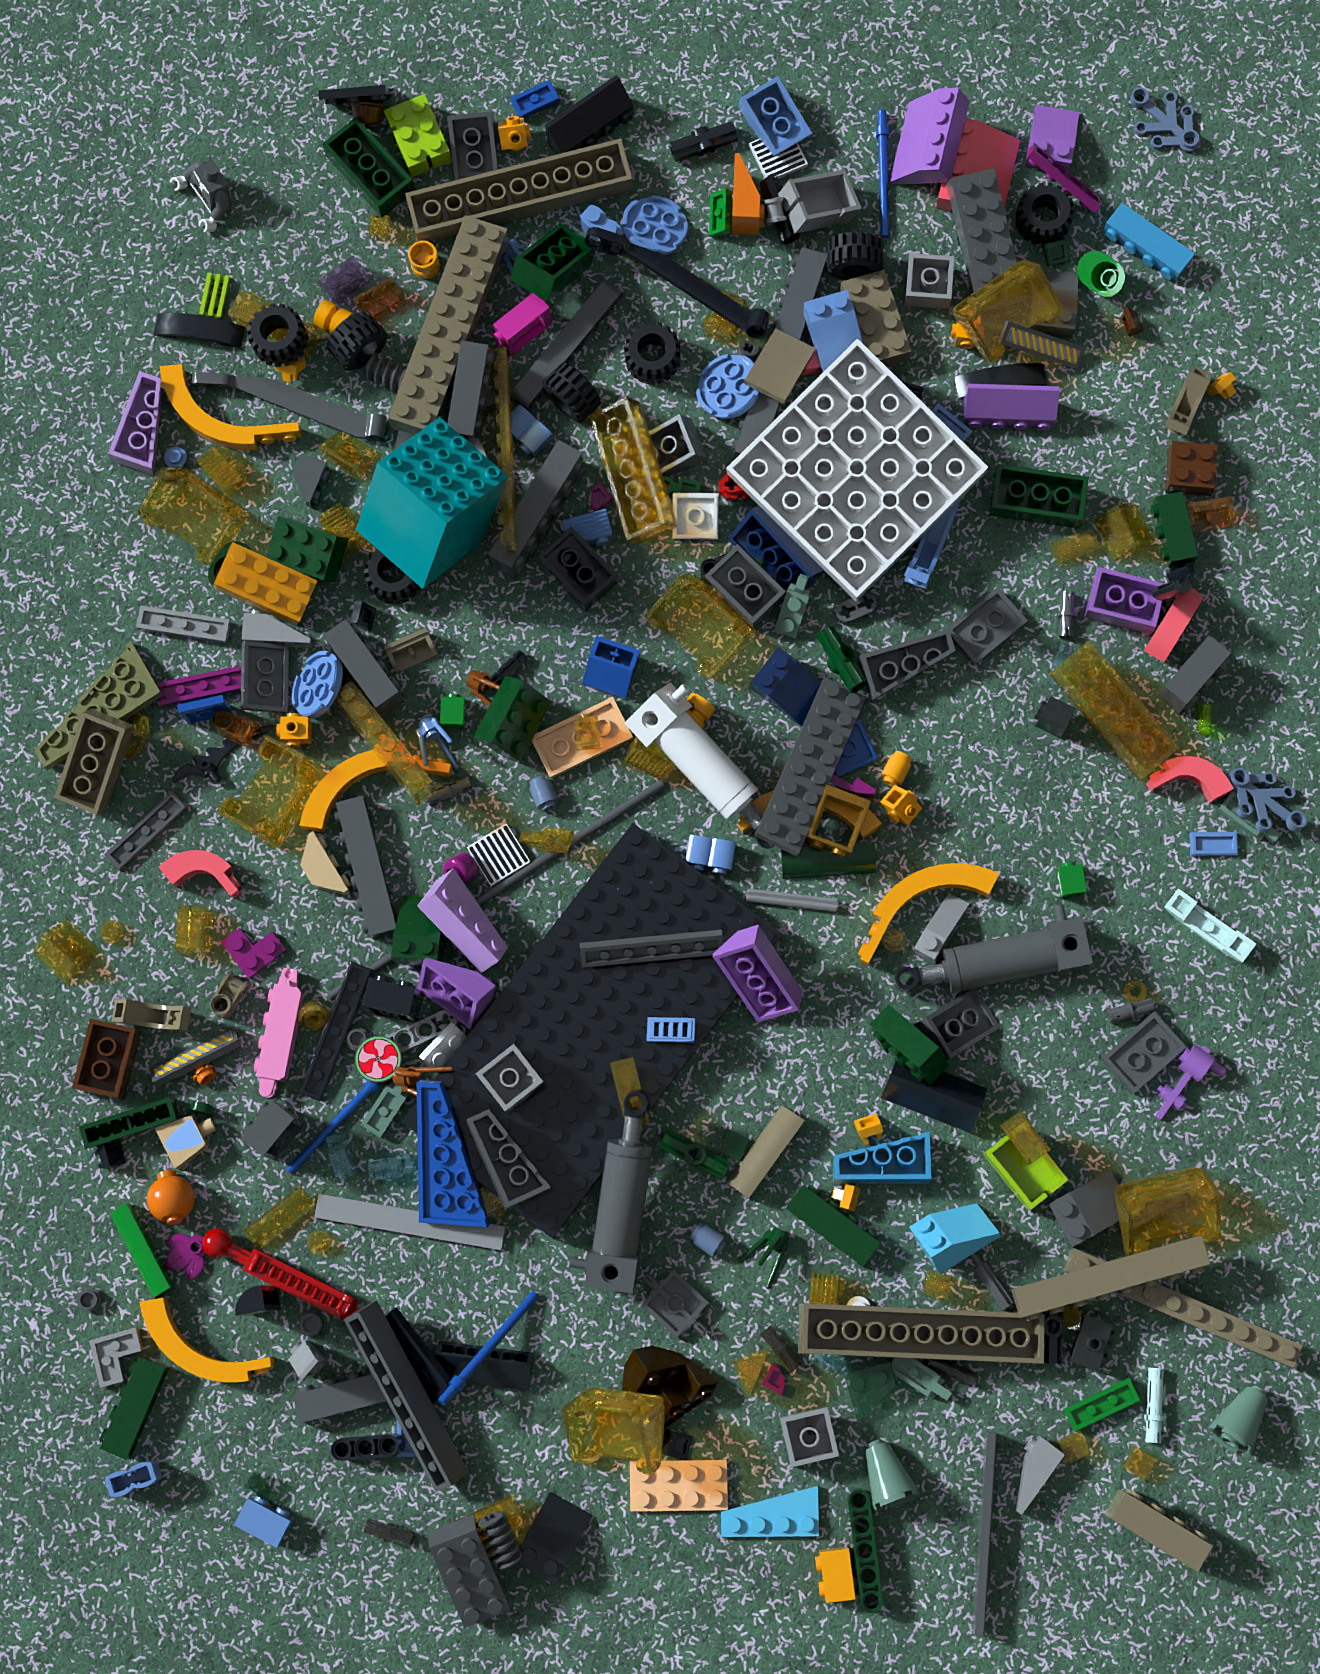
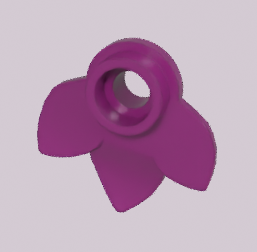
M175 1234L167 1240V1244L172 1251L166 1257L165 1268L169 1270H181L184 1268L188 1280L196 1278L204 1268L203 1257L206 1254L202 1247L203 1237L200 1235L189 1237L185 1234ZM197 1242L200 1245V1249L194 1252L192 1245Z

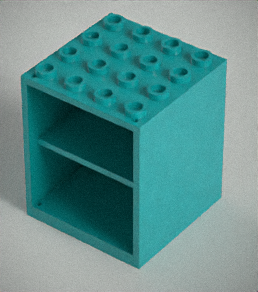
M439 417L377 462L356 531L424 589L482 543L508 476Z

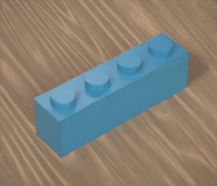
M1121 203L1112 214L1103 230L1108 239L1120 242L1128 253L1137 254L1142 258L1145 265L1149 267L1154 266L1160 270V274L1168 280L1173 279L1175 282L1192 262L1195 255L1190 249L1124 203Z

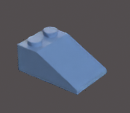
M778 76L744 95L739 100L738 107L749 126L773 156L780 154L812 135L811 130Z
M848 290L804 302L803 314L814 347L816 348L822 372H824L856 339L862 342L855 310Z

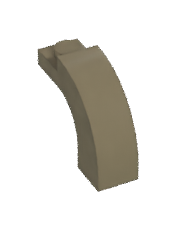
M1193 365L1191 366L1165 423V428L1177 435L1185 436L1197 408L1210 383L1212 373Z
M115 999L111 1022L184 1033L191 1022V1008L157 1005L130 999Z

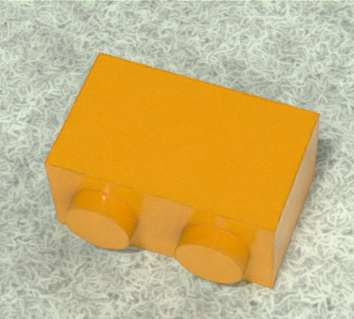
M841 1547L819 1550V1556L815 1557L817 1572H822L823 1581L818 1582L820 1597H825L826 1603L855 1600L849 1548Z

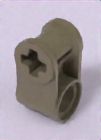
M229 971L222 979L218 990L211 999V1010L221 1018L231 1016L249 989L250 982H243ZM221 1001H227V1009L219 1012L217 1010L218 1004Z

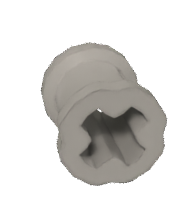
M783 197L763 200L767 206V223L787 220L783 213Z

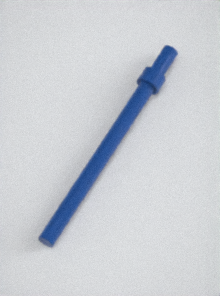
M884 109L878 110L876 138H878L880 231L881 238H889L887 155L889 127L887 126V115Z
M366 1081L364 1083L365 1087L286 1167V1170L293 1175L371 1093L374 1094L380 1088L379 1085L381 1083L377 1084Z
M531 1291L464 1370L458 1376L455 1375L449 1382L450 1386L438 1398L442 1405L445 1406L457 1392L460 1393L466 1386L465 1382L539 1298L536 1292Z

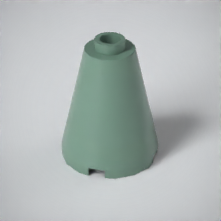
M1254 1385L1246 1387L1208 1426L1207 1433L1209 1434L1212 1431L1214 1434L1212 1439L1235 1454L1239 1450L1244 1452L1243 1457H1250L1254 1450L1268 1401L1265 1391Z
M882 1439L869 1443V1448L865 1452L875 1512L883 1511L882 1506L888 1504L889 1509L915 1499L914 1495L920 1496L918 1487L890 1444L883 1442Z

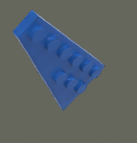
M419 1080L417 1082L419 1223L488 1227L490 1223L443 1081Z

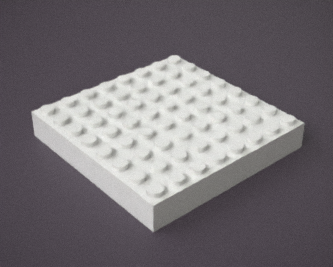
M856 339L726 468V471L823 570L857 601L987 473L989 467L862 342Z

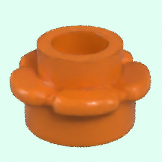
M204 1064L196 1068L193 1080L195 1082L198 1081L201 1086L207 1085L216 1076L213 1066Z

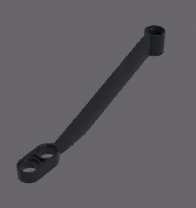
M599 227L588 229L584 242L589 248L615 257L628 255L740 329L746 330L745 332L749 337L761 339L765 336L770 320V315L766 310L760 308L753 309L752 311L747 310L667 256L632 244L620 234ZM590 236H596L600 239V241H596L592 239ZM612 243H617L621 245L622 248H617L613 246Z

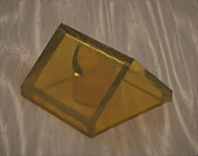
M338 431L318 447L322 459L359 481L378 454L377 450L341 431Z
M1134 502L1117 504L1093 521L1113 561L1155 543Z
M66 919L43 933L33 953L66 985L99 950Z
M761 1348L732 1360L743 1390L748 1396L751 1395L769 1351L766 1348Z

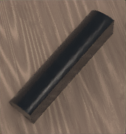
M260 1285L246 1290L237 1301L235 1316L257 1315L281 1310L277 1287Z
M439 1341L435 1358L452 1379L464 1370L484 1346ZM495 1348L465 1383L529 1390L534 1353Z

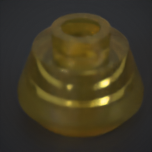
M309 1000L302 1005L298 1012L297 1020L300 1026L305 1029L318 1030L325 1026L330 1015L327 1008L320 1001Z

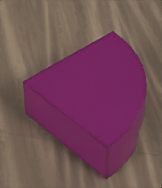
M600 482L594 486L591 493V506L594 512L601 510L613 501L612 496Z
M772 1362L761 1384L783 1396L785 1391L784 1376L780 1368Z

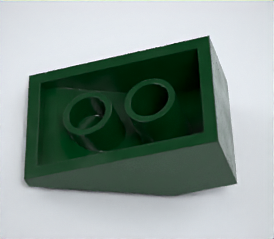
M403 896L393 934L391 958L397 965L422 966L425 958L443 962L446 936L418 908L417 905L423 897Z

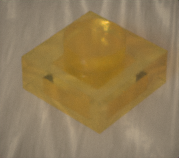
M1080 1430L1057 1440L1069 1464L1091 1453Z
M1133 1446L1122 1467L1145 1481L1157 1459Z

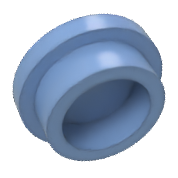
M172 447L166 451L164 461L169 468L180 469L187 462V454L180 447Z

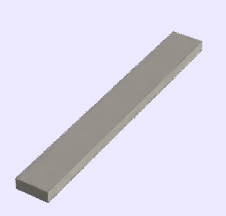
M322 1194L318 1195L314 1218L497 1250H502L506 1226L490 1224L488 1227L419 1223V1211Z

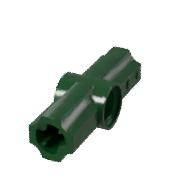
M833 626L821 630L816 636L829 658L827 660L829 669L835 674L840 675L850 693L863 689L867 685V680L855 662L857 659L856 652L850 646L843 643Z
M670 1129L667 1130L659 1145V1148L720 1181L723 1180L731 1165V1162ZM695 1148L699 1149L702 1153L701 1159L696 1162L691 1161L688 1157L689 1151Z

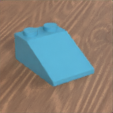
M977 1203L929 1214L910 1226L918 1245L939 1274L1001 1237L998 1230Z

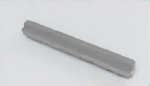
M748 889L746 893L747 902L831 912L838 910V899L756 889Z

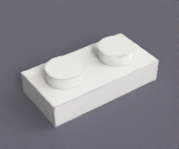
M451 1022L419 1057L429 1067H443L467 1036Z

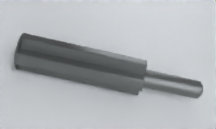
M976 1252L970 1255L977 1266L974 1270L1001 1310L1009 1308L1014 1302L986 1261L983 1263Z

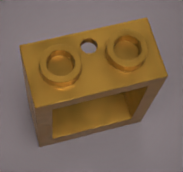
M826 785L806 841L810 842L809 845L816 849L823 850L824 847L832 850L831 853L835 856L845 858L846 855L850 857L871 801ZM828 800L860 812L848 847L815 835Z

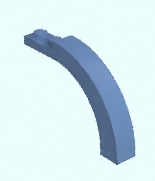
M961 499L922 536L913 560L905 572V582L924 589L927 588Z

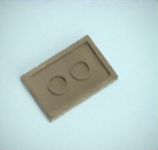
M775 328L745 378L744 384L784 404L815 353L816 348Z

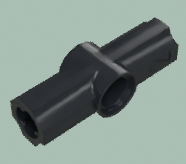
M730 121L710 129L707 126L697 128L691 135L669 142V147L673 159L677 162L695 155L702 157L707 152L713 153L719 147L738 141V136L734 123Z
M767 177L759 185L764 199L779 197L778 193L782 190L778 177ZM783 207V213L787 220L772 222V224L774 223L781 245H787L798 240L800 235L794 232L789 221L788 214L790 211L785 212Z
M1049 1310L1040 1312V1314H1044V1363L1062 1364V1333L1064 1331L1062 1311L1050 1314ZM1052 1319L1056 1324V1328L1052 1333H1049L1046 1329V1324Z

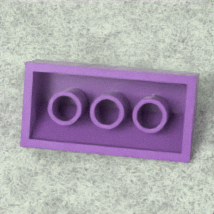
M968 384L964 396L963 424L975 429L981 428L982 425H990L993 429L1014 426V429L1025 430L1028 427H1037V430L1041 431L1049 430L1056 423L1060 386Z
M759 925L737 931L713 953V958L757 1022L799 1010L802 989Z

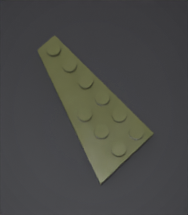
M131 640L125 646L127 649L121 656H116L111 662L113 665L107 672L101 674L78 700L79 704L72 712L68 711L64 716L65 720L58 728L52 729L37 746L35 752L45 769L50 770L67 759L82 712L95 709L125 721L163 696L162 691Z

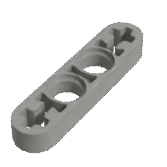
M442 1010L385 1037L393 1038L400 1051L404 1053L438 1037L447 1027L446 1024H442L439 1026L441 1031L437 1032L436 1026L432 1022L433 1019L436 1018L438 1023L444 1020L443 1015L447 1014L449 1017H452V1015ZM454 1018L451 1022L457 1026L458 1020ZM423 1024H430L432 1026V1033L428 1037L421 1036L419 1032ZM404 1033L409 1034L411 1037L410 1044L405 1047L400 1046L398 1043L399 1036Z

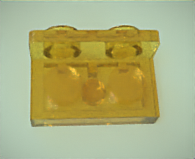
M543 828L542 832L532 830L531 833L521 832L519 841L540 851L567 853L572 844L574 831L569 829Z

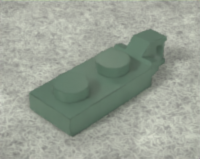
M800 573L796 585L790 584L775 626V632L796 639L810 597V590L805 588L809 576Z
M1232 791L1218 811L1259 840L1266 838L1274 844L1281 834L1273 829L1272 826L1265 833H1261L1256 829L1255 824L1258 821L1255 806L1250 802L1248 803L1253 808L1250 816L1245 819L1239 817L1236 812L1239 807L1237 794L1235 791ZM1242 808L1243 812L1248 813L1246 809ZM1261 822L1262 826L1267 827L1265 823Z
M391 1081L385 1087L361 1126L382 1138L410 1093L402 1091L401 1086L395 1085Z
M894 1357L887 1368L888 1371L927 1397L929 1396L934 1399L937 1394L948 1401L952 1392L942 1386L945 1380L940 1378V1375L914 1358Z

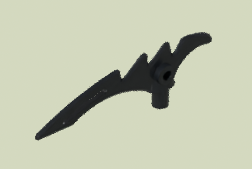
M274 725L254 728L226 738L222 741L223 748H207L208 756L195 755L193 757L195 765L184 764L173 776V783L191 774L202 776L204 779L209 777L213 784L219 783L221 777L216 771L227 754L245 742L259 739L272 730ZM255 732H260L259 734L252 735V736H249V737H246V738H243V739H241V740H239V741L234 742V740H236V739H238V738H240V737H243V736H245V735H248V734H251V733H255Z

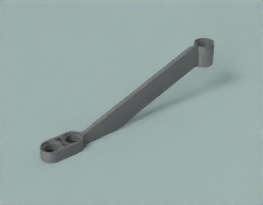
M210 372L192 373L191 386L193 388L206 387V389L220 390L221 388H229L228 390L238 389L358 439H366L368 441L380 439V442L385 441L387 417L384 415L369 414L363 416L271 378L240 377Z

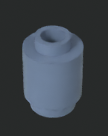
M546 775L532 779L529 782V789L537 809H542L544 812L554 809L556 807L555 804L559 800L551 780Z
M702 1223L697 1225L689 1238L694 1241L693 1244L710 1256H713L714 1253L719 1255L726 1245L723 1241L724 1235L709 1225H703Z

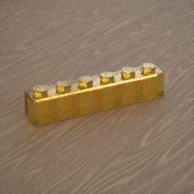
M350 681L340 688L335 699L337 706L413 801L419 805L433 795L436 789L431 778L355 684Z

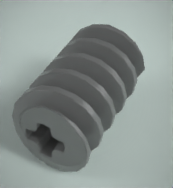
M374 352L365 366L364 375L368 381L374 380L377 385L382 383L384 388L390 387L392 392H396L400 388L407 367L401 371V364L398 363L394 368L392 359L385 364V356L377 360V353Z
M494 1512L477 1522V1527L483 1528L480 1531V1535L486 1537L484 1545H491L487 1552L494 1554L491 1557V1562L498 1563L497 1568L504 1569L510 1567L521 1559L522 1551L515 1540V1534L511 1531L512 1527L508 1523L506 1514Z

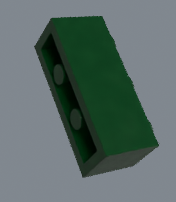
M1183 491L1156 496L1153 505H1150V512L1152 518H1156L1158 524L1155 527L1157 539L1162 541L1163 548L1160 549L1162 561H1166L1168 567L1177 566L1190 560L1195 562L1198 558V552Z

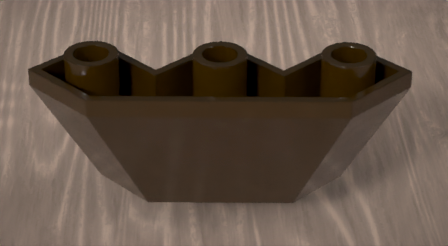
M656 1346L633 1349L624 1365L622 1398L633 1441L651 1440L703 1401L710 1398L719 1382L717 1378L679 1352ZM698 1394L700 1398L693 1402L694 1398ZM691 1403L689 1406H687V1407L684 1408V1409H683V1407L681 1406V1405H685V1404ZM670 1414L672 1418H670L668 1421L664 1423L667 1416ZM657 1424H662L661 1426H659V1427L656 1428V1429H655L654 1426H653V1425H657Z

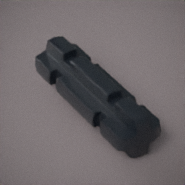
M521 650L516 651L512 655L513 657L509 658L498 669V672H495L490 677L489 681L501 685L504 677H510L518 669V666H521L527 660V656Z

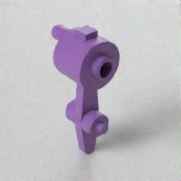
M1196 1044L1190 1049L1185 1048L1178 1058L1181 1060L1178 1068L1184 1072V1075L1174 1088L1168 1084L1164 1087L1160 1085L1157 1088L1160 1091L1158 1096L1165 1101L1154 1117L1161 1120L1171 1105L1178 1110L1180 1107L1184 1109L1187 1107L1186 1097L1180 1092L1190 1078L1199 1082L1209 1069L1219 1076L1226 1074V1069L1215 1062V1057L1209 1054L1211 1050L1205 1046L1200 1048Z

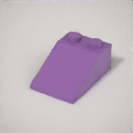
M1035 105L1028 149L1035 143L1069 171L1075 147L1079 112ZM1027 149V155H1026V160H1025V166H1024V167L1035 168V167H1034L1033 165H1031V163L1028 161L1029 158L1027 157V156H1028V149Z
M425 958L417 989L471 1030L490 1008L495 985L490 979L476 971Z

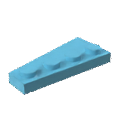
M818 1485L721 1511V1537L819 1536Z

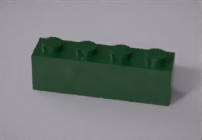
M809 1184L808 1187L803 1185L786 1209L860 1266L864 1267L880 1245V1242L877 1241L879 1236L868 1228L865 1231L857 1226L859 1221L850 1214H847L846 1217L838 1211L840 1207L832 1200L828 1199L825 1202L819 1197L821 1192Z
M144 1356L138 1357V1360L132 1362L129 1369L131 1374L129 1381L123 1384L119 1393L121 1400L118 1406L115 1405L110 1413L109 1419L112 1421L109 1428H105L99 1440L102 1443L100 1446L101 1450L125 1460L131 1459L170 1367Z

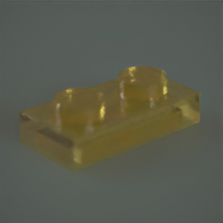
M1093 528L1049 544L1057 566L1101 550Z

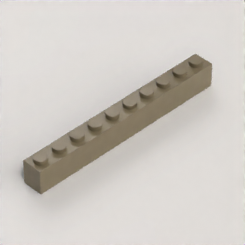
M1071 1249L1063 1272L1070 1273L1105 1263V1261L1077 1249ZM1143 1283L1134 1286L1135 1291L1121 1294L1120 1290L1112 1292L1288 1368H1295L1303 1347L1299 1343L1160 1284L1144 1288Z

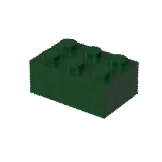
M278 516L266 557L301 573L321 580L336 582L349 538L292 518Z
M505 676L474 737L499 755L521 762L551 701L525 681Z
M888 1005L869 1024L874 1032L872 1036L879 1042L878 1046L887 1054L891 1052L895 1056V1061L903 1068L907 1066L911 1070L912 1076L919 1082L924 1080L927 1084L931 1085L949 1066L940 1048L892 1006Z

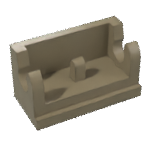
M426 628L384 646L396 673L438 655Z

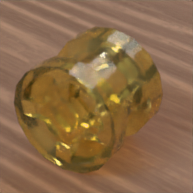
M371 214L369 235L372 237L382 235L383 238H389L391 217L388 215L379 217L377 214Z

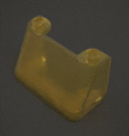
M1022 260L957 304L951 312L984 359L991 363L1000 360L1006 350L1004 344L997 342L1005 320L1030 328L1038 321H1046L1047 323L1055 321L1059 314L1064 311V308L1040 264Z
M181 466L160 469L137 512L147 525L152 527L164 525L196 548L194 551L197 556L196 559L206 565L211 564L220 549L233 540L250 516L248 511L190 470Z
M693 573L679 575L645 615L652 628L657 631L661 629L670 632L698 660L696 663L698 666L697 670L706 678H713L756 635L755 631L729 605Z
M267 735L258 748V756L264 763L240 799L238 800L235 797L226 798L216 813L268 846L277 848L282 845L302 815L311 793L324 778V772L305 755Z
M1188 1168L1127 1182L1115 1188V1202L1126 1256L1149 1250L1148 1242L1191 1233L1193 1237L1202 1236L1204 1243L1221 1239V1194L1207 1172L1201 1168Z
M590 1388L581 1392L561 1409L572 1462L592 1465L601 1456L637 1460V1470L645 1475L655 1473L661 1466L665 1404L661 1396L604 1388Z

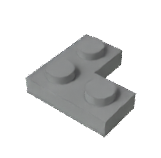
M138 1327L89 1340L100 1388L126 1381L120 1357L143 1351Z

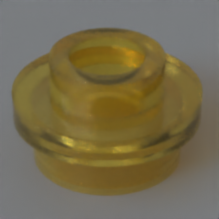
M1131 980L1125 984L1123 995L1130 1003L1141 1001L1147 996V988L1141 981ZM1132 988H1137L1139 990L1138 996H1133L1131 994Z

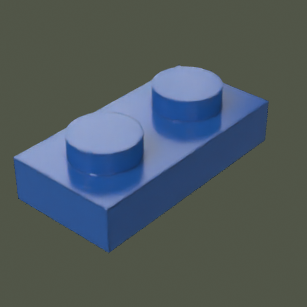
M550 80L510 98L511 104L519 118H526L560 102Z

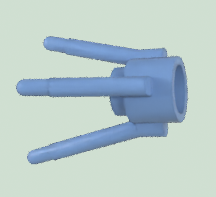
M517 239L508 241L504 252L505 255L503 256L510 274L513 270L511 261L515 263L516 257L526 250L525 246L520 245ZM514 282L517 291L520 292L521 288Z
M431 716L422 719L418 724L419 729L416 730V734L419 738L423 765H428L424 738L428 741L437 739L454 769H458L459 767L440 734L448 743H452V739L441 727L437 718Z

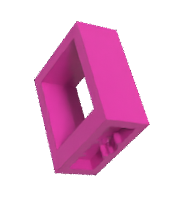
M532 293L493 324L495 331L493 335L497 340L496 345L502 353L507 352L510 356H513L552 325L550 308L543 299L538 298Z

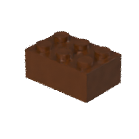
M90 1019L72 1088L124 1100L142 1031Z

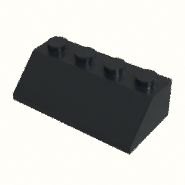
M615 75L545 125L547 143L556 155L593 146L603 135L605 137L609 136L614 132L616 126L621 123L626 124L632 119L634 106L620 78Z

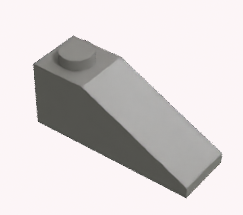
M252 610L251 613H244L242 641L313 648L314 644L309 637L265 614V612Z
M948 893L914 947L915 954L936 965L942 955V949L946 948L970 904Z
M308 1340L303 1343L299 1341L291 1349L290 1353L292 1356L288 1359L301 1380L314 1378L329 1360Z
M1038 1436L1036 1439L1032 1437L1024 1448L1027 1452L1023 1459L1015 1509L1021 1515L1065 1456V1454L1041 1436Z

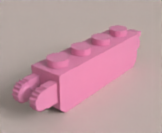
M283 968L278 984L274 983V988L270 989L268 994L270 1008L269 1012L264 1014L263 1026H266L264 1035H261L259 1039L260 1058H256L254 1064V1072H257L256 1077L261 1078L258 1092L267 1099L275 1096L278 1081L283 1082L289 1076L304 1000V994L298 988L299 971L295 969Z

